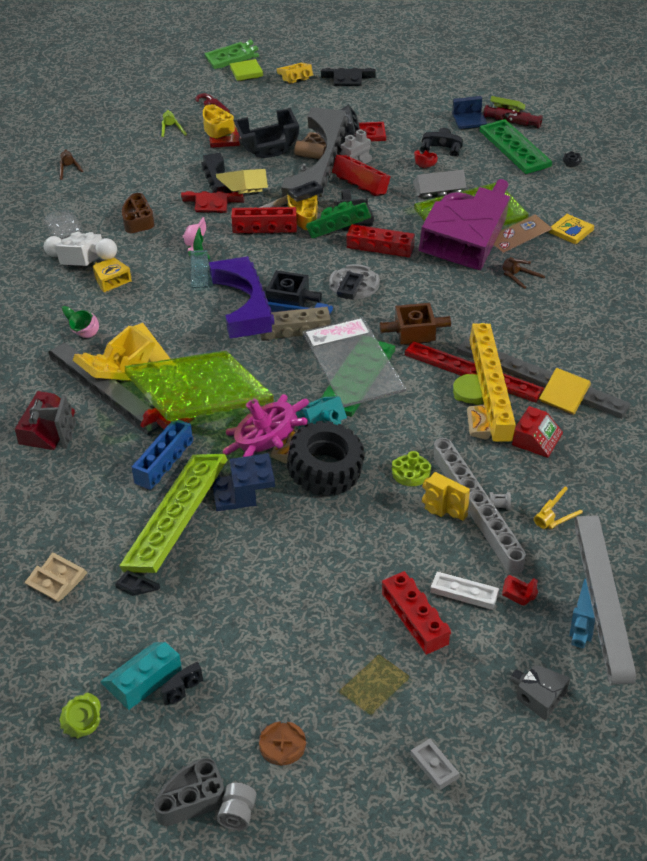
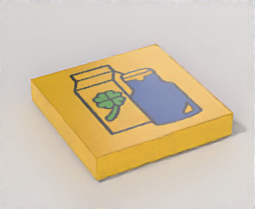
M566 214L551 226L553 229L549 230V233L576 245L594 230V225Z

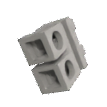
M360 129L356 131V137L352 135L346 136L345 142L341 144V155L350 156L364 164L372 160V156L369 155L371 140L366 138V132Z

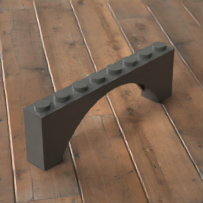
M311 107L307 116L308 128L313 129L323 138L327 145L325 153L311 168L297 175L285 177L281 190L282 197L288 195L289 189L315 180L323 187V193L317 194V201L319 203L320 198L324 195V187L327 186V177L331 175V166H334V157L338 154V146L341 145V136H344L348 117H346V111Z

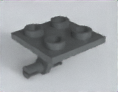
M62 395L59 407L41 408L42 401L38 400L37 402L36 400L34 406L30 409L29 423L36 424L38 418L54 421L62 447L67 449L69 441H72V429L76 426L75 417H72L71 404L68 403L66 395Z

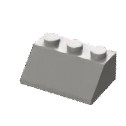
M464 170L417 175L413 181L417 195L423 198H430L434 194L445 196L451 192L462 193L466 189Z

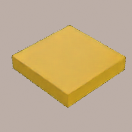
M556 368L539 399L543 403L574 415L591 382Z

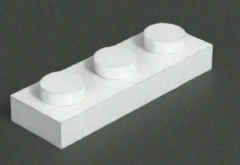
M437 572L431 585L430 593L493 610L499 595V588Z

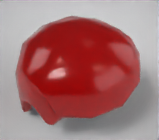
M419 150L414 152L415 163L421 168L432 167L438 161L437 154L428 153L426 150L423 154H420Z

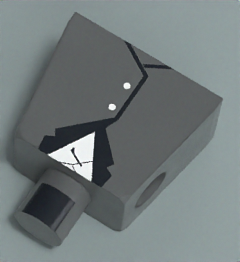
M534 665L528 674L515 669L510 681L518 685L517 699L546 721L568 691L570 678L539 665Z

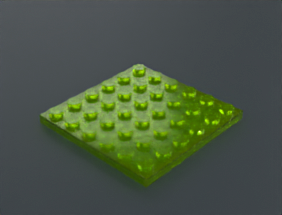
M227 351L125 366V374L167 421L195 418L198 415L204 414L212 415L215 412L221 411L229 412L232 409L238 408L246 409V404L250 400L253 402V399H257L260 406L274 402V395Z

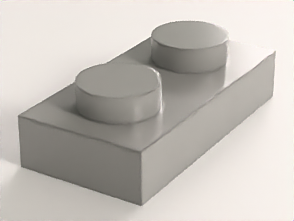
M431 739L411 750L410 756L439 791L459 779V772Z

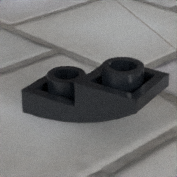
M198 662L178 672L164 685L161 693L165 706L171 703H178L182 698L186 697V688L195 687L199 682L203 681L202 669Z

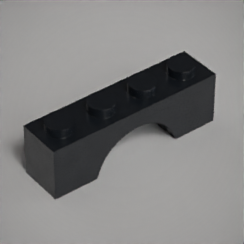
M221 152L203 155L201 166L205 172L206 179H208L212 193L235 192L231 191L216 177V174L225 173L224 159Z

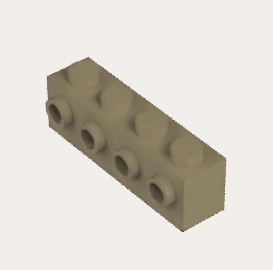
M328 307L271 312L275 321V325H272V332L260 335L261 340L305 336L308 331L331 326V319Z

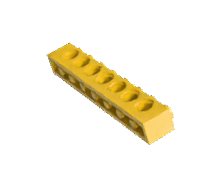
M472 324L470 345L492 440L512 441L516 424L491 324Z

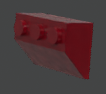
M37 391L15 427L18 444L54 450L60 441L55 422L38 418L36 424L29 423L30 409L34 406L36 400L37 402L38 400L42 401L41 408L59 407L61 398L54 393ZM71 407V414L73 417L75 414V410Z

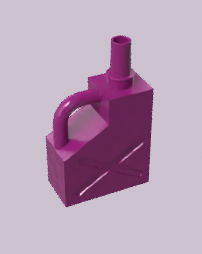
M499 179L492 190L479 187L475 196L460 192L445 195L441 201L435 202L421 229L419 251L481 270L506 220L510 196L504 194L508 188V182L504 179Z

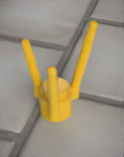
M564 487L553 500H548L541 511L534 516V522L542 529L549 527L552 530L556 525L582 514L583 511L579 510L554 521L555 513L551 508L568 489L567 487Z

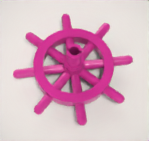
M283 394L277 402L269 403L262 407L257 399H253V402L250 400L246 404L250 414L237 427L226 430V434L228 436L234 435L236 441L225 447L222 451L223 454L229 455L241 448L245 451L243 457L274 446L282 448V441L291 434L295 426L307 424V419L304 417L297 418L296 412L309 404L308 399H302L291 406V404L286 402L288 399L287 395Z

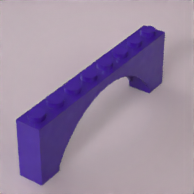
M249 257L209 262L210 276L213 284L235 287L251 296L238 310L225 315L229 338L272 332V325H275L274 316L271 314V308L268 306V300L265 298V292L262 289L259 276H257L254 264L250 262Z

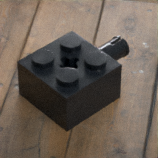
M276 270L266 289V298L268 302L302 307L306 300L320 303L322 292L309 291V275Z

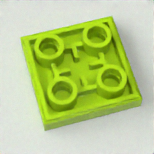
M256 59L230 63V69L237 81L263 76V71Z
M491 96L490 99L495 107H508L507 109L516 110L517 112L525 110L526 105L520 101Z

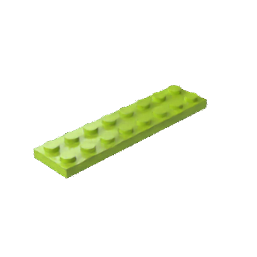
M198 454L191 456L119 565L122 572L129 570L140 573H157L228 459L225 454Z

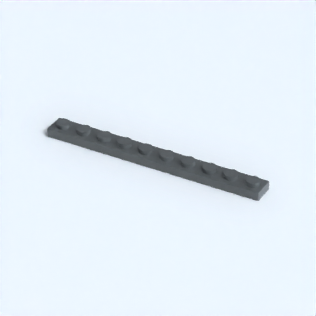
M466 338L457 348V353L474 359L470 339ZM497 351L502 371L541 387H546L553 372ZM589 387L581 403L621 419L629 410L631 404Z

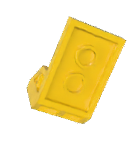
M128 326L107 344L103 355L75 354L73 361L94 378L134 381L143 375L156 342L134 326Z

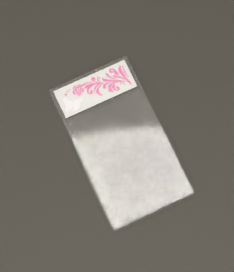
M363 317L302 331L335 395L340 396L343 407L406 391V387Z

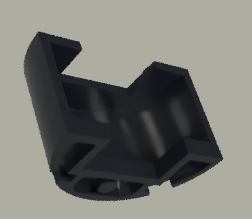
M291 108L276 111L278 124L250 130L248 117L233 120L245 149L259 158L280 156L287 152L293 142H296L299 135V124Z

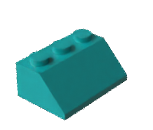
M154 642L101 680V684L130 710L182 670L180 655L166 642Z

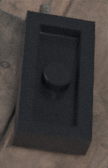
M347 272L337 290V297L353 300L364 280V274Z

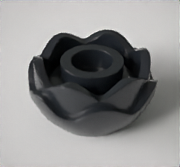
M573 151L565 153L563 157L564 164L569 167H576L582 161L580 153Z

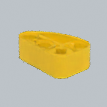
M206 105L204 107V130L210 137L219 138L235 131L234 116L216 105Z
M287 195L288 207H296L297 225L307 230L306 224L317 220V195L298 202Z

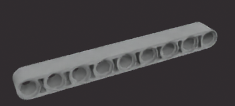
M447 438L436 439L434 442V460L445 477L470 489L468 512L505 569L512 574L521 573L524 570L526 553L452 442Z
M576 516L575 531L609 684H635V666L599 516Z

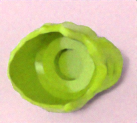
M85 693L84 695L75 696L62 708L60 716V727L63 729L64 734L79 739L80 737L92 734L97 729L101 720L99 713L101 704L96 696L91 693Z

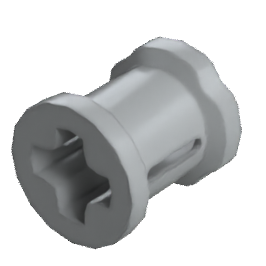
M489 492V499L495 508L510 510V492L506 494Z

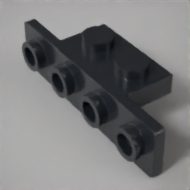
M372 68L320 69L321 78H334V86H362V78H376V69Z

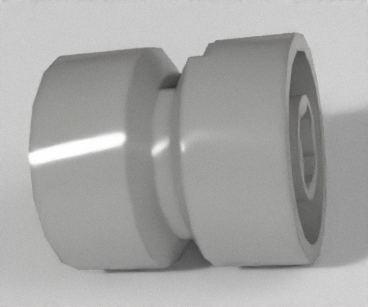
M243 783L228 784L217 816L219 824L227 829L246 830L251 819V810L254 808L256 801V791Z

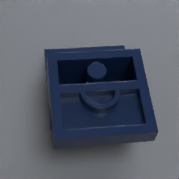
M269 453L229 459L231 476L218 477L212 484L216 511L256 506L255 490L275 487Z

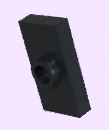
M315 180L288 190V195L296 202L323 193V187Z

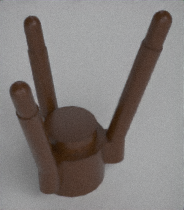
M65 149L60 155V180L63 179V165H71L73 163L83 172V169L76 162V159L73 158L71 152Z
M510 257L504 261L502 266L505 271L504 275L509 276L524 289H526V286L512 274H517L521 270L534 276L545 278V275L523 268L519 264H531L530 261Z

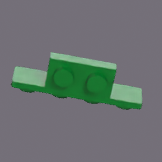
M352 201L342 202L336 207L324 209L321 213V218L307 223L306 228L311 238H316L369 219L371 214L365 202L353 206Z

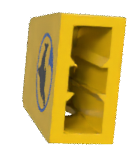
M116 258L105 261L98 259L93 266L95 279L103 292L132 281L130 268Z

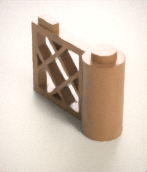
M309 132L302 141L298 140L296 142L295 155L321 159L327 145L318 133Z

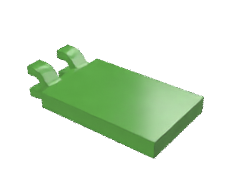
M252 40L204 53L205 58L214 69L228 66L230 63L251 59L252 57H259L258 53H254L258 50L256 45L249 48L250 45L254 44Z

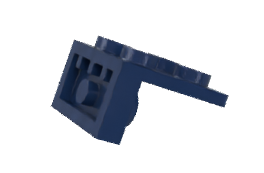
M481 96L453 99L452 115L459 129L480 127L487 124L482 114Z

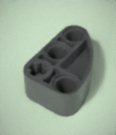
M202 758L192 762L167 781L154 802L155 814L159 824L170 826L221 807L224 785L214 760Z

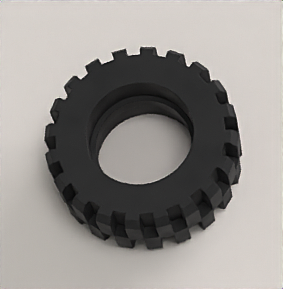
M317 421L316 424L309 423L305 427L303 426L298 429L292 436L287 457L288 472L298 486L302 485V489L313 491L312 494L318 495V493H321L323 496H330V494L339 495L341 491L346 492L355 486L360 478L365 458L364 446L360 442L359 437L353 435V431L349 428L345 429L344 425H336L330 421L327 423H323V421ZM327 454L336 458L338 462H323L312 455Z

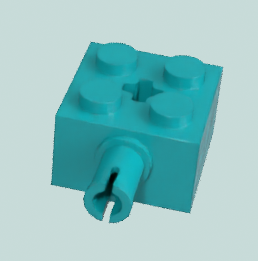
M340 396L320 398L310 402L306 407L296 412L297 418L304 417L307 419V424H316L317 421H323V423L330 421L338 425L341 424V420L347 418Z

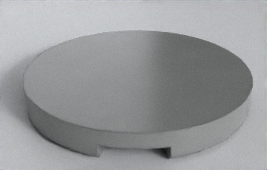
M359 264L346 265V268L338 271L335 270L329 278L330 289L337 295V290L347 272L364 274V280L354 299L371 296L378 290L380 285L379 275L370 270V267Z

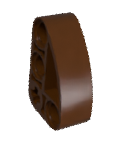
M142 193L130 195L122 207L125 231L127 233H137L152 229L155 226L153 211Z

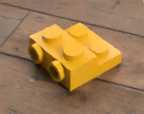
M297 63L277 68V74L282 75L283 81L288 83H295L297 79L307 80L310 76H313L312 65Z
M434 472L430 478L425 479L422 488L426 490L422 497L425 509L431 514H436L440 517L445 513L462 521L468 517L469 488L437 472Z

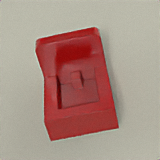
M508 575L504 581L502 596L525 606L537 597L538 580L533 578L527 584Z

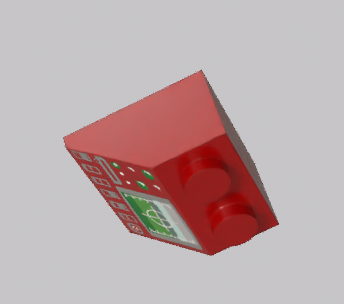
M529 406L515 427L512 445L548 458L561 438L563 431L546 411Z

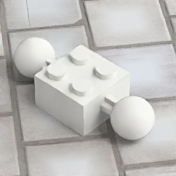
M74 232L65 239L57 236L47 238L44 242V251L51 257H58L60 264L86 266L98 257L104 260L112 259L117 253V246L111 239H102L101 234Z

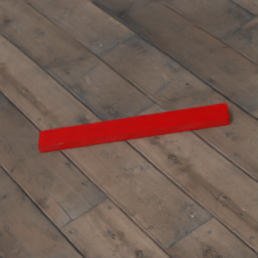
M413 341L405 350V356L457 375H477L475 363ZM503 373L508 393L535 403L539 400L544 391L543 387Z

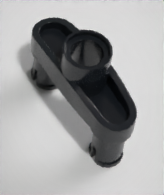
M440 128L438 132H426L423 134L420 151L424 153L426 149L429 153L430 146H443L451 148V156H454L455 153V156L458 157L459 151L463 146V139L458 135L451 134L448 128Z

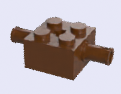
M430 303L395 306V321L380 322V333L396 332L399 336L400 344H410L413 341L417 343L436 341V328L451 327L450 316L434 317Z

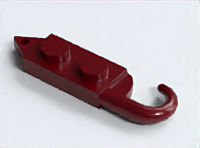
M202 93L195 97L197 102H199L200 98L207 99L204 101V107L206 105H216L230 113L229 109L210 94Z

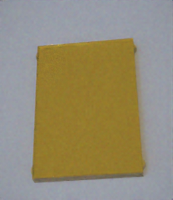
M379 654L341 688L340 693L371 715L399 687L408 681L410 676Z

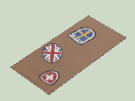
M533 215L500 231L494 245L504 253L553 228L537 215Z

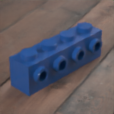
M176 418L171 421L131 467L134 484L151 490L160 482L161 477L171 469L173 463L192 444L193 436L190 423Z

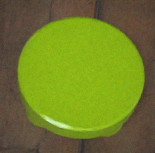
M466 374L455 380L453 393L456 400L475 405L483 404L478 375Z
M411 451L408 455H403L392 461V476L402 485L419 486L423 484L426 478H430L431 464L424 457L419 456L418 452Z

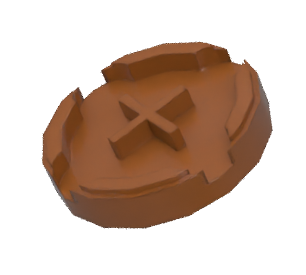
M274 722L261 732L259 740L260 753L265 760L272 764L280 766L292 764L299 760L305 752V733L292 722Z

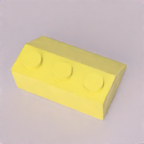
M265 169L240 170L216 174V177L231 191H238L239 194L262 192V188H268Z

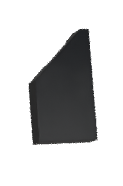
M127 570L115 583V587L135 596L157 591L160 589V584Z

